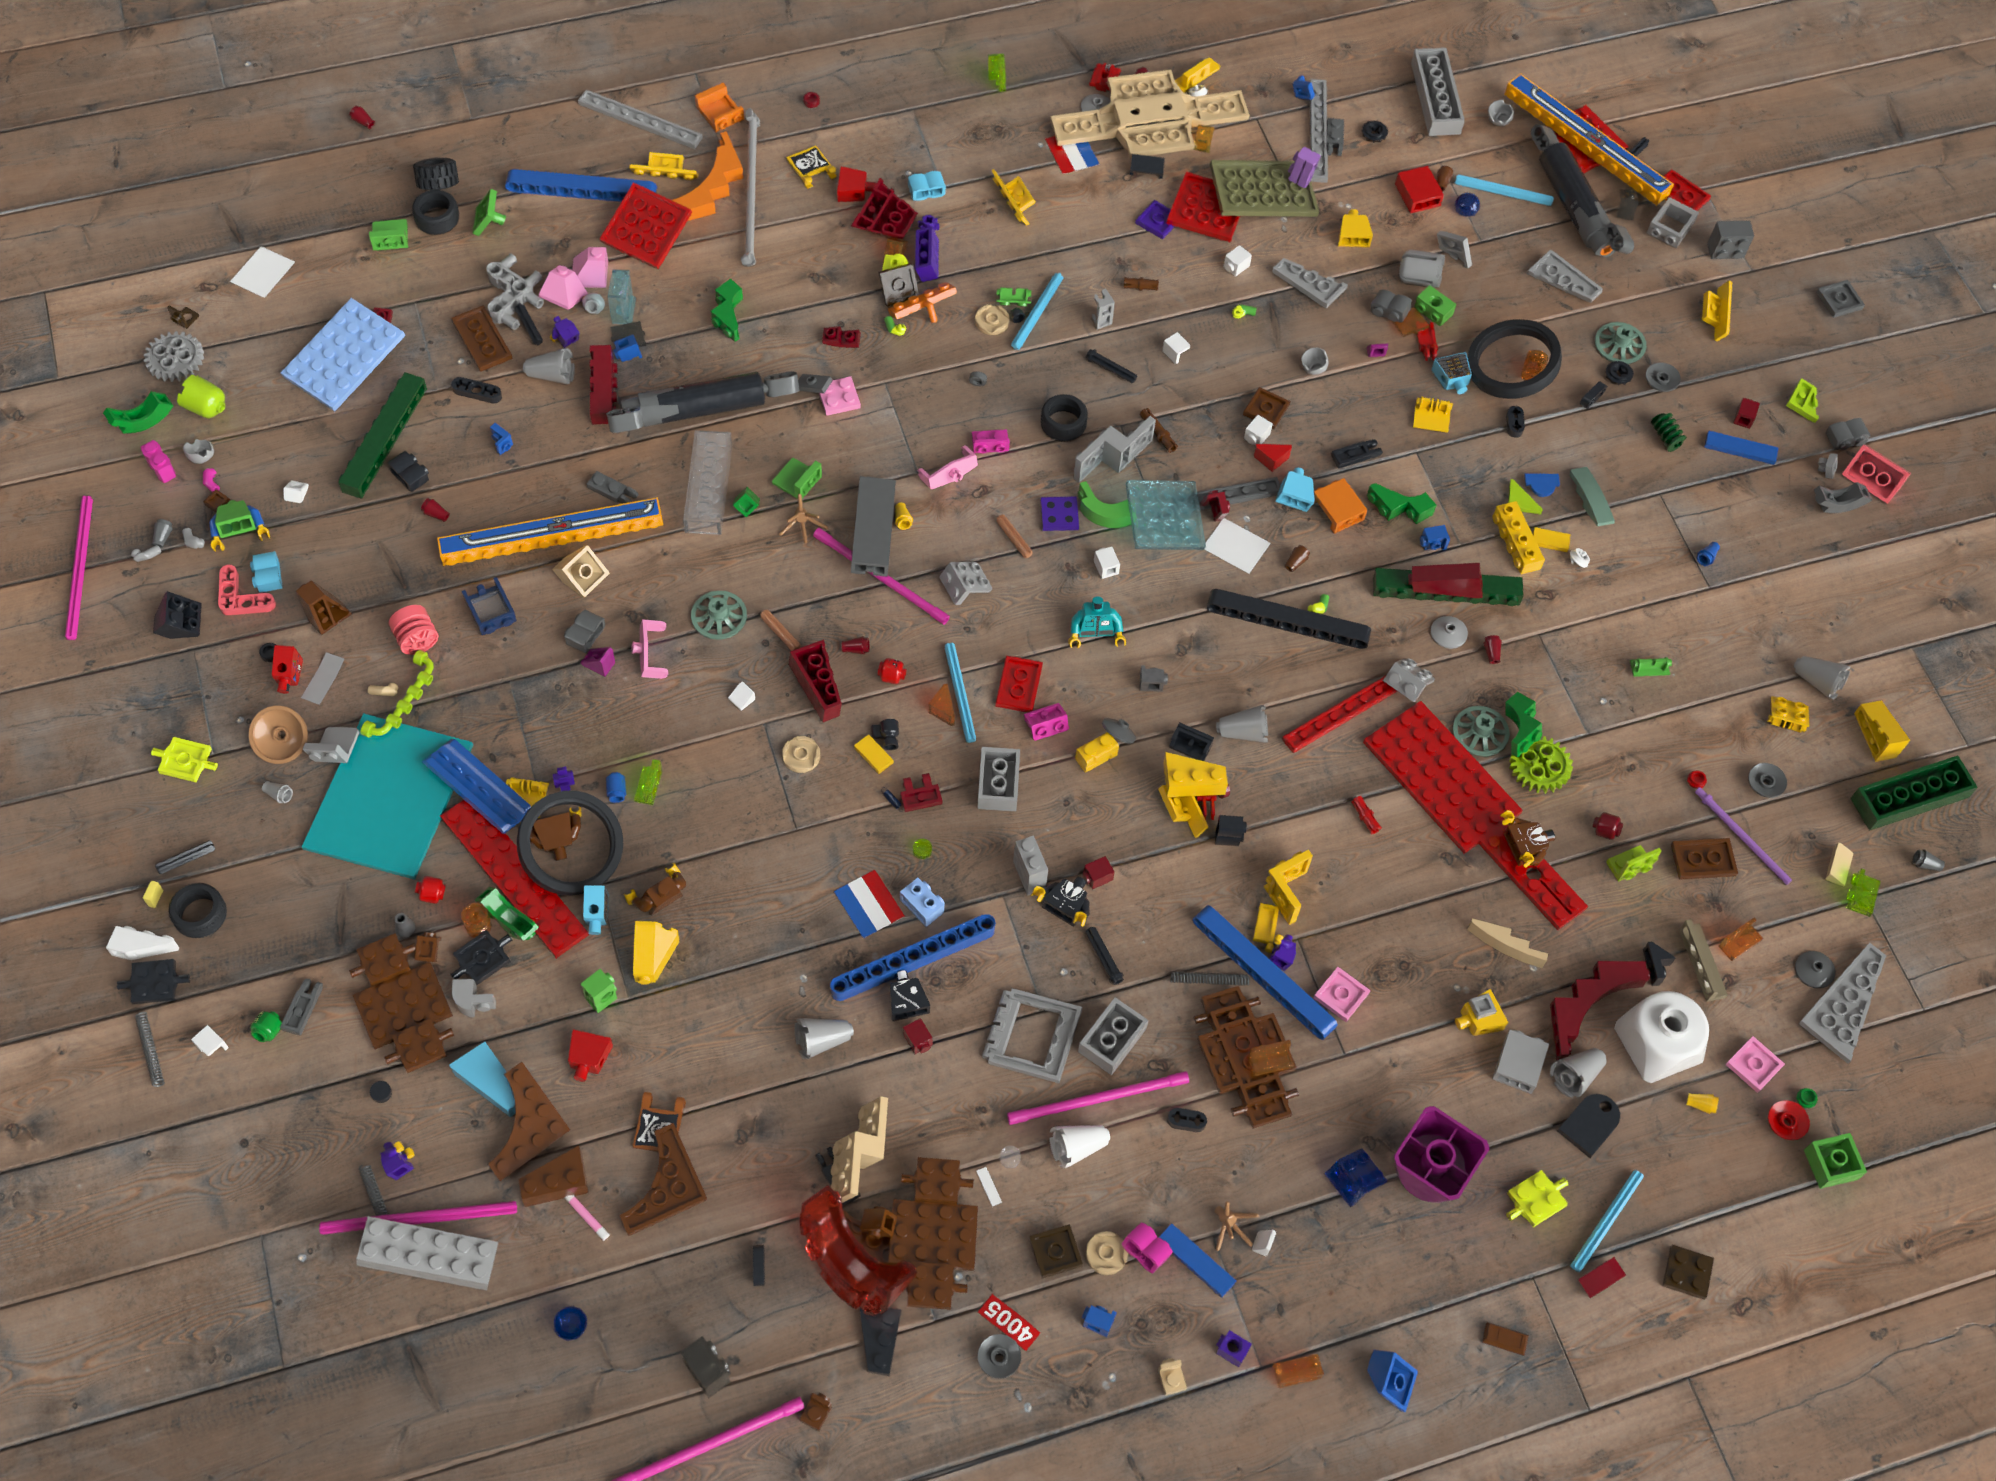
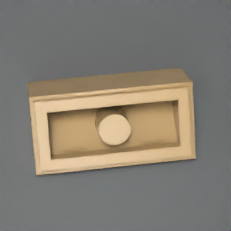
M1839 842L1833 848L1825 880L1844 887L1854 853Z

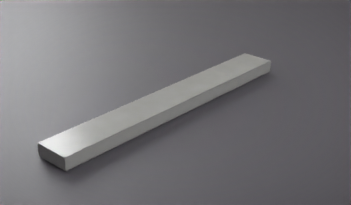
M1310 79L1315 93V97L1310 100V150L1321 156L1311 182L1327 183L1326 80Z
M585 90L578 100V104L693 149H696L703 139L701 133L589 90Z

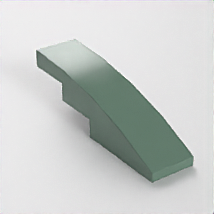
M1587 467L1571 469L1569 476L1577 485L1576 492L1583 500V508L1597 527L1614 524L1615 520L1607 500Z

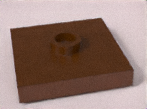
M1259 387L1243 411V415L1252 420L1259 415L1271 422L1272 429H1275L1290 406L1291 401Z

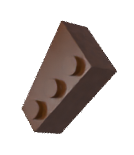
M579 1145L519 1179L521 1199L525 1207L564 1199V1197L569 1195L578 1196L589 1193L583 1155Z

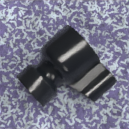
M885 719L878 725H872V738H884L883 748L885 750L897 749L899 746L896 737L899 735V722L895 719Z

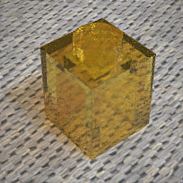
M1198 124L1193 150L1210 153L1215 127Z

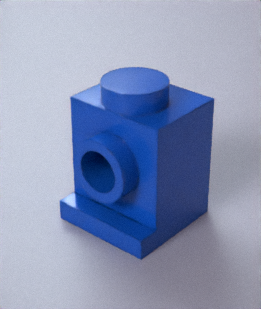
M634 335L614 342L616 349L613 351L617 360L621 359V362L632 360L639 356V359L643 358Z
M1445 525L1424 528L1420 536V544L1425 550H1436L1440 547L1443 550H1447L1450 542Z
M1092 1305L1091 1307L1086 1306L1082 1315V1319L1085 1320L1083 1327L1107 1337L1117 1312L1112 1311V1314H1109L1108 1310L1098 1305L1096 1307Z

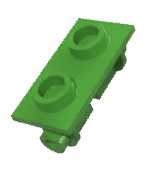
M1000 287V289H997V296H1000V298H996V302H1000V305H1010L1011 302L1017 303V306H1027V303H1031V300H1028V297H1031V290H1028V288H1016V295L1012 294L1013 288Z
M1668 657L1630 660L1633 677L1670 675L1669 666H1672V660L1668 659Z

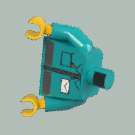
M1096 596L1092 599V602L1083 603L1082 609L1078 610L1072 617L1070 632L1072 637L1068 640L1069 646L1072 647V642L1076 640L1077 648L1080 647L1081 642L1077 638L1078 634L1079 637L1114 636V633L1117 634L1115 645L1118 647L1117 641L1122 639L1125 646L1126 638L1122 635L1123 624L1121 616L1114 608H1110L1109 602H1103L1102 597Z

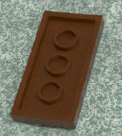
M484 305L451 318L480 372L513 359L510 350Z

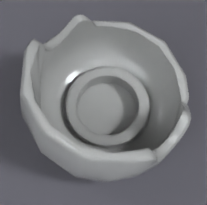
M1503 100L1491 103L1488 108L1489 120L1494 125L1500 127L1509 124L1514 116L1511 104H1506Z
M1319 347L1306 350L1301 357L1303 368L1310 375L1323 373L1329 365L1326 351Z
M195 439L193 444L186 442L183 446L187 459L195 464L207 462L214 454L213 445L208 440Z

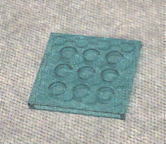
M1127 480L1125 485L1135 549L1204 550L1206 548L1195 481Z

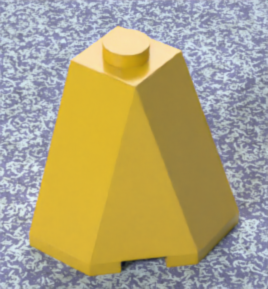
M635 921L633 964L635 982L643 985L656 983L679 943L678 930L673 928L666 930L658 922Z

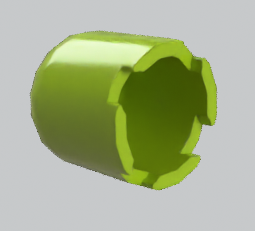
M198 375L189 376L182 384L185 388L182 394L178 393L177 403L179 406L204 418H213L225 409V394L216 385Z

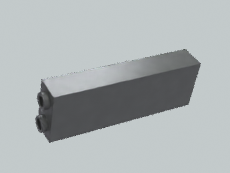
M860 476L851 573L865 574L866 572H873L875 576L888 577L896 480Z

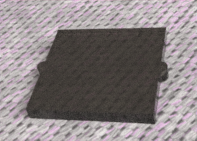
M640 321L610 327L612 342L634 335L639 347L646 346L645 331L642 330Z

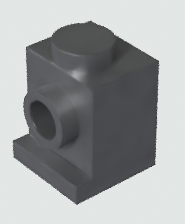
M1141 665L1140 691L1163 692V687L1167 685L1168 674L1164 673V669H1145V665Z

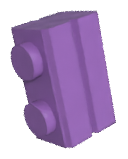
M1303 147L1300 152L1297 151L1293 157L1295 163H1292L1288 170L1290 173L1289 181L1306 188L1313 177L1321 156L1316 152H1311L1306 147Z

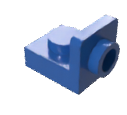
M1300 75L1292 83L1296 98L1312 100L1315 97L1312 82L1305 81L1303 75Z
M494 423L490 426L491 437L496 442L497 453L502 455L511 448L513 442L511 435L497 423Z

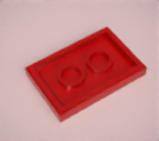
M1673 169L1663 176L1674 184L1670 195L1664 199L1665 201L1670 197L1698 211L1711 198V195Z
M1006 655L995 707L1027 713L1033 711L1043 662Z

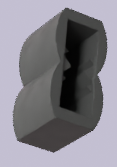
M1379 290L1371 303V313L1378 317H1387L1394 322H1403L1411 309L1410 298L1404 295H1395L1388 290Z
M1862 418L1834 423L1826 431V435L1834 450H1846L1850 446H1862L1866 444L1870 437V433Z
M588 610L578 613L574 624L568 627L564 633L566 644L587 653L606 626L604 618Z

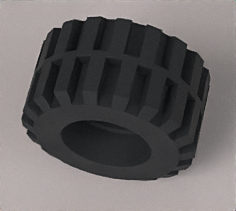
M430 158L421 160L413 165L416 187L419 189L440 190L453 187L459 183L456 161L453 159Z

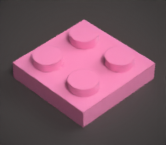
M851 376L833 380L825 393H819L826 416L860 408V401Z
M1337 967L1314 995V999L1347 1022L1371 990Z
M1754 1036L1726 1063V1066L1757 1093L1785 1065Z

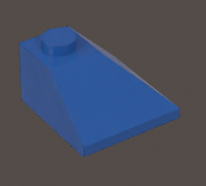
M1373 1350L1367 1371L1377 1392L1400 1411L1406 1412L1418 1371L1395 1352Z

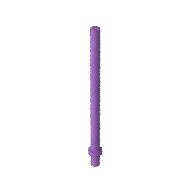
M1701 787L1695 791L1702 799V803L1704 805L1707 804L1786 885L1792 881L1722 810L1710 794L1708 795Z

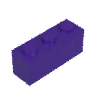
M932 226L916 230L915 270L922 282L938 279L939 239Z

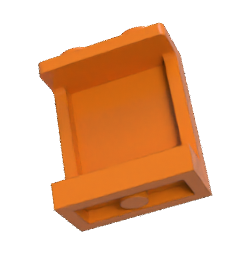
M724 83L695 95L696 108L715 132L744 120V108L742 106L738 107L727 94V86Z
M1345 478L1335 480L1329 485L1319 487L1314 491L1313 504L1318 502L1331 520L1330 529L1334 534L1365 520L1367 509Z

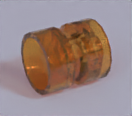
M1540 350L1529 351L1526 354L1521 377L1524 380H1528L1539 374L1548 363V355Z
M471 903L464 907L461 918L470 936L475 938L485 930L490 932L492 923L484 905Z

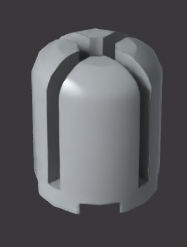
M1412 249L1406 251L1400 263V280L1405 284L1424 287L1430 285L1433 288L1440 287L1445 255Z

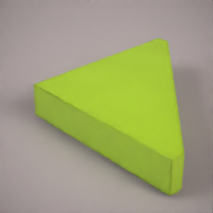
M1511 479L1509 482L1508 503L1517 501L1522 512L1541 514L1542 508L1514 479Z

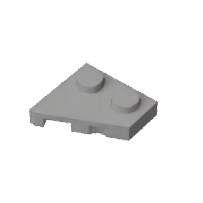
M1442 230L1437 233L1441 250L1448 253L1455 260L1458 258L1465 263V268L1472 266L1467 237Z

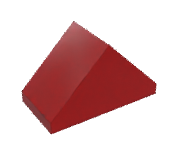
M1256 444L1254 458L1273 472L1289 459L1292 445Z

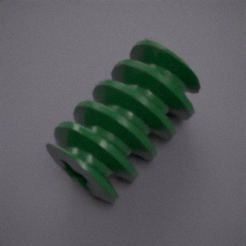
M1661 413L1653 417L1650 423L1654 425L1653 428L1657 431L1662 442H1664L1668 452H1672L1681 447L1687 437L1682 435L1683 431L1679 429V424H1675L1676 419L1672 418V413Z

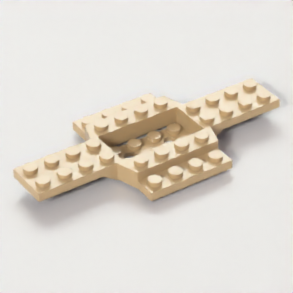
M1171 70L1108 78L1107 83L1111 93L1108 105L1099 110L1051 116L1050 121L1057 146L1117 138L1124 149L1128 150L1129 157L1132 158V154L1149 156L1193 150L1195 144L1191 135V127L1248 120L1249 113L1241 90L1193 97L1182 92L1175 83ZM1168 105L1172 109L1167 111L1163 109V106ZM1137 110L1140 113L1138 115H1133L1131 111ZM1172 119H1174V120H1179V121H1172V122H1164L1165 120H1172ZM1157 121H1158V122H1164V123H1157V124L1146 125V124H1148V123H1150V122H1157ZM1135 124H1144L1143 126L1131 127Z

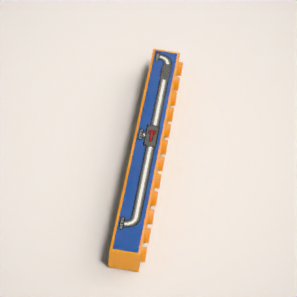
M1520 73L1507 84L1505 96L1653 204L1659 205L1670 195L1673 183Z
M657 497L438 537L437 540L443 566H452L462 562H473L479 559H490L500 555L528 552L533 549L547 548L554 545H565L592 538H602L630 531L636 532L641 529L657 528L658 526H663V520Z

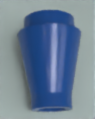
M1711 542L1697 553L1698 563L1702 566L1711 565L1720 549L1719 544Z

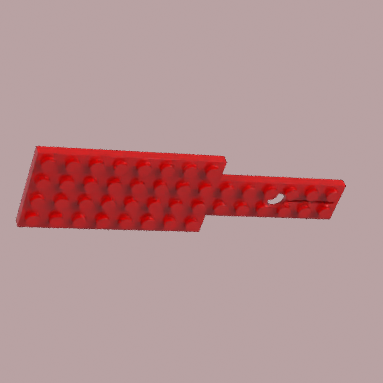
M1422 701L1364 739L1363 743L1464 854L1479 844L1557 930H1560L1587 910L1588 905L1545 859L1537 866L1529 865L1526 868L1523 865L1518 866L1504 836L1508 824H1502V821L1505 819L1500 815L1510 810L1514 817H1517L1523 810ZM1527 869H1537L1541 874V878L1539 880L1529 879L1526 874Z

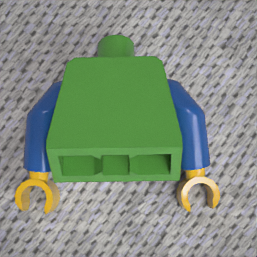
M231 500L227 504L219 506L217 513L209 522L211 538L214 539L211 542V547L215 552L217 545H220L222 551L225 549L219 537L224 538L256 530L257 527L258 537L261 541H263L261 537L263 533H266L268 538H270L269 530L263 526L265 524L259 510L250 505L247 506L243 500Z

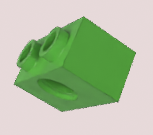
M1429 285L1417 296L1414 308L1441 327L1453 316L1457 304Z
M601 969L581 983L586 1001L597 1013L617 999L615 992L617 988L613 984L615 982L613 977L608 972L605 974Z

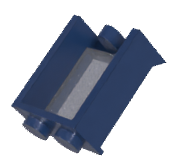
M497 577L493 578L495 586L485 589L484 585L480 584L476 587L478 592L476 594L468 596L465 590L462 591L464 601L481 635L491 634L495 630L510 626L513 622L517 621L515 612Z

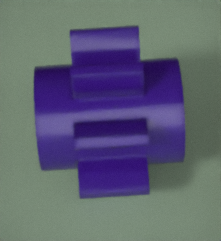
M932 215L922 216V221H918L920 229L932 226L934 231L939 230L938 218H934Z
M566 767L557 768V773L553 774L555 788L560 787L561 791L571 790L570 785H575L573 771H567Z

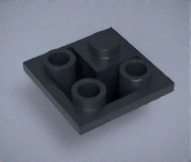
M169 591L165 592L154 616L153 633L169 639L200 636L202 603Z

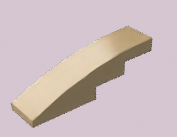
M1472 918L1468 931L1484 943L1521 962L1543 968L1547 961L1548 953L1529 949L1530 941L1510 936V928Z

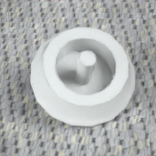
M1195 85L1189 89V95L1193 97L1203 96L1208 92L1204 85Z
M1580 548L1570 551L1572 564L1575 562L1584 568L1588 566L1590 558L1585 551Z

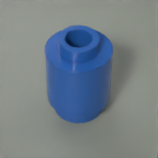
M619 772L610 773L606 777V793L610 802L618 803L625 800V776Z

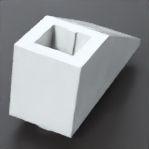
M116 926L106 947L112 956L128 960L178 951L179 949L174 938L170 936H156L150 931L144 930L140 932L130 926H124V928Z

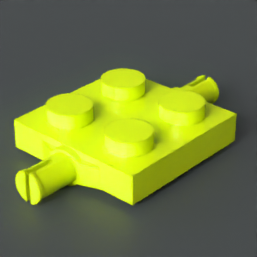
M173 737L170 745L165 750L154 747L151 752L152 756L162 758L158 768L160 774L197 782L204 768L216 771L218 763L207 761L212 750L209 745Z
M1541 1170L1508 1190L1507 1195L1514 1202L1515 1208L1506 1213L1507 1218L1509 1217V1220L1512 1221L1521 1215L1528 1220L1532 1227H1535L1564 1209L1568 1203L1559 1190L1568 1186L1567 1180L1563 1177L1553 1183Z

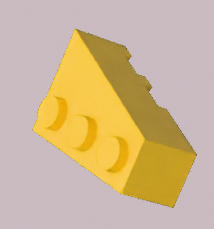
M1882 700L1860 704L1855 711V717L1875 762L1897 758L1910 742L1909 737Z
M1165 752L1163 765L1167 797L1225 795L1228 785L1225 766Z

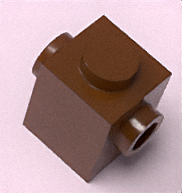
M874 1206L873 1209H864L860 1230L868 1234L867 1236L871 1239L878 1240L880 1237H893L897 1216L880 1206Z

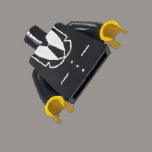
M1079 876L1076 877L1073 883L1063 879L1061 882H1055L1045 887L1036 886L1031 893V896H1038V902L1044 898L1042 903L1043 909L1073 927L1077 921L1081 922L1083 927L1090 915V902L1087 899V892L1083 890L1086 881Z

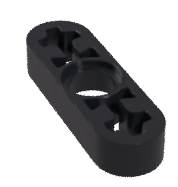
M457 377L451 382L453 392L456 395L492 404L498 403L502 399L501 389L496 385L463 377ZM474 388H481V389H482V390H481L480 392H478V393H473V392H472V390H473Z

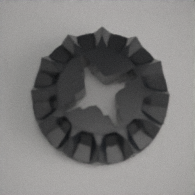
M1368 121L1362 127L1363 137H1366L1367 141L1372 140L1373 143L1375 141L1380 143L1381 140L1386 139L1388 128L1382 122Z
M1622 361L1609 363L1605 370L1606 378L1610 379L1611 383L1616 382L1617 385H1626L1627 382H1631L1634 375L1631 366Z

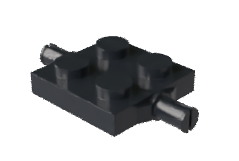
M485 930L453 953V956L459 962L460 968L450 973L451 977L458 979L466 974L471 979H474L476 985L480 984L511 962L505 954L503 947L513 941L512 938L507 934L500 940H497Z
M174 959L132 963L130 980L117 981V989L130 988L132 1004L175 1000L177 984L190 983V975H177L176 961Z

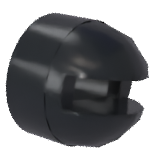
M1014 308L1010 312V318L1013 323H1020L1024 320L1025 314L1020 308Z

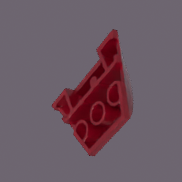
M879 178L870 197L856 216L851 227L867 230L885 237L903 239L918 213L905 200L896 196L892 188L889 189L883 183L884 181Z

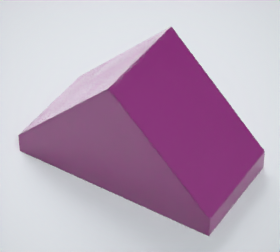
M611 647L590 649L580 663L606 677L615 664L613 649Z

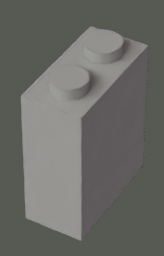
M1034 835L1015 841L1013 863L1028 896L1031 895L1036 886H1046L1048 867Z
M1509 1030L1505 1036L1492 1080L1532 1094L1537 1086L1549 1044L1540 1038L1526 1036L1521 1031Z

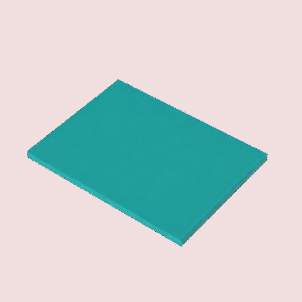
M363 713L357 729L361 731L362 725L367 720L375 723L376 728H381L386 723V719ZM402 723L398 729L392 727L390 731L381 736L372 735L368 738L359 733L348 762L340 763L302 845L303 850L415 880L441 821L440 815L445 812L454 791L424 765L422 760L436 752L451 739L457 740L469 752H471L473 743Z

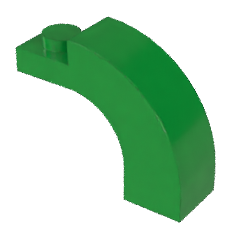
M151 391L144 402L134 409L117 410L106 408L103 414L107 418L108 423L114 427L118 426L122 433H137L162 421L174 405L166 394Z

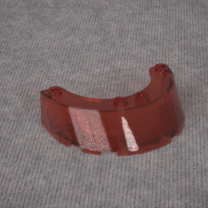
M827 1185L802 1203L800 1231L801 1235L806 1236L808 1242L805 1246L811 1261H816L822 1272L819 1274L846 1304L855 1310L857 1308L863 1309L866 1315L875 1316L878 1313L883 1314L914 1280L917 1271L910 1262L901 1260L897 1265H886L867 1253L864 1246L856 1240L846 1222L841 1195L838 1191L833 1190Z

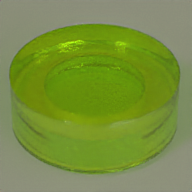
M927 839L916 840L913 844L914 856L918 859L930 857L932 854L931 842Z

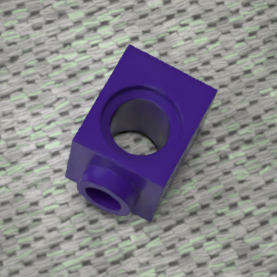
M1229 1330L1226 1336L1222 1334L1216 1344L1219 1349L1216 1354L1239 1368L1252 1343ZM1227 1344H1235L1238 1351H1229Z

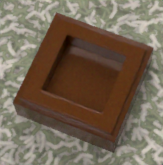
M216 489L203 502L205 506L217 513L219 506L225 505L231 500Z

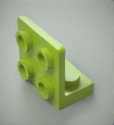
M1639 845L1609 858L1606 863L1618 882L1623 879L1627 881L1635 877L1639 872L1646 873L1650 871L1662 851L1660 848L1646 853L1643 847Z

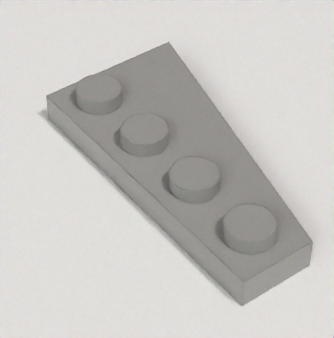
M1549 250L1527 273L1589 303L1595 300L1603 291V288L1552 250Z
M1285 258L1273 267L1272 273L1324 308L1331 305L1348 286V284L1343 282L1341 284L1335 282L1331 277L1325 278L1320 276L1314 270L1303 269L1304 266Z

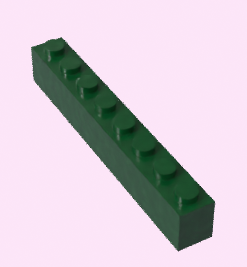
M404 372L402 377L398 379L395 389L390 392L388 400L381 407L377 419L373 420L372 427L365 434L362 444L357 447L353 459L348 462L347 469L339 477L338 483L342 493L360 499L363 498L425 394L427 387L424 378Z
M1376 568L1373 575V596L1381 598L1394 597L1399 599L1409 598L1453 601L1455 603L1471 602L1473 604L1487 603L1491 605L1519 606L1524 596L1523 577L1482 575L1483 598H1469L1413 592V586L1409 585L1408 575L1412 573V570Z

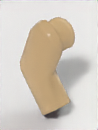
M389 683L388 686L370 685L368 687L370 695L395 696L398 693V685L395 683Z

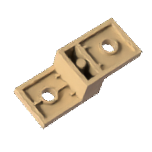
M880 1096L862 1106L858 1113L860 1120L858 1131L835 1142L833 1146L834 1163L831 1168L832 1184L829 1189L831 1204L839 1205L857 1196L860 1169H865L884 1159L888 1098Z

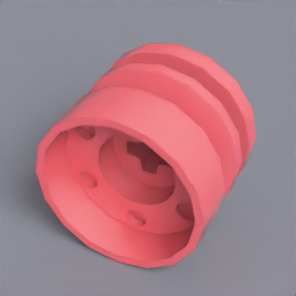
M421 605L403 607L396 611L389 619V627L394 637H396L401 651L407 655H415L418 650L427 651L438 640V633L426 609Z

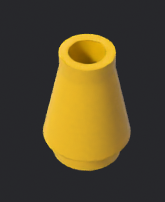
M897 503L895 505V524L899 529H908L912 526L913 518L907 510L905 503Z
M1689 1093L1686 1105L1708 1114L1716 1113L1719 1097H1715L1714 1094Z

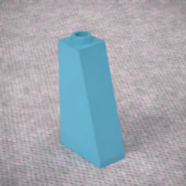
M483 1042L449 1065L454 1075L509 1117L515 1115L513 1093L504 1076L506 1070L486 1042Z

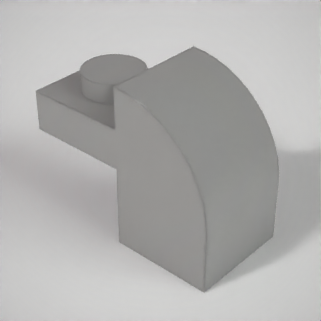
M453 979L452 996L458 1010L468 1017H475V1010L487 1012L490 1009H496V1000L493 994H476L477 986L474 979Z

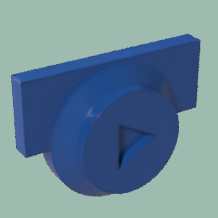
M1525 473L1524 475L1525 485L1530 486L1533 493L1539 497L1552 495L1555 488L1560 486L1559 474Z

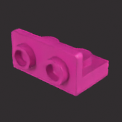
M1007 430L972 432L973 453L984 454L987 452L1009 451L1010 440Z
M1060 703L1024 714V720L1031 729L1034 741L1069 730L1068 717Z

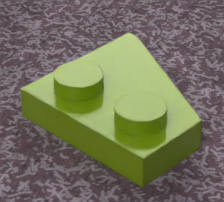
M1801 378L1786 406L1815 423L1819 419V415H1816V408L1818 407V400L1816 399L1817 388Z

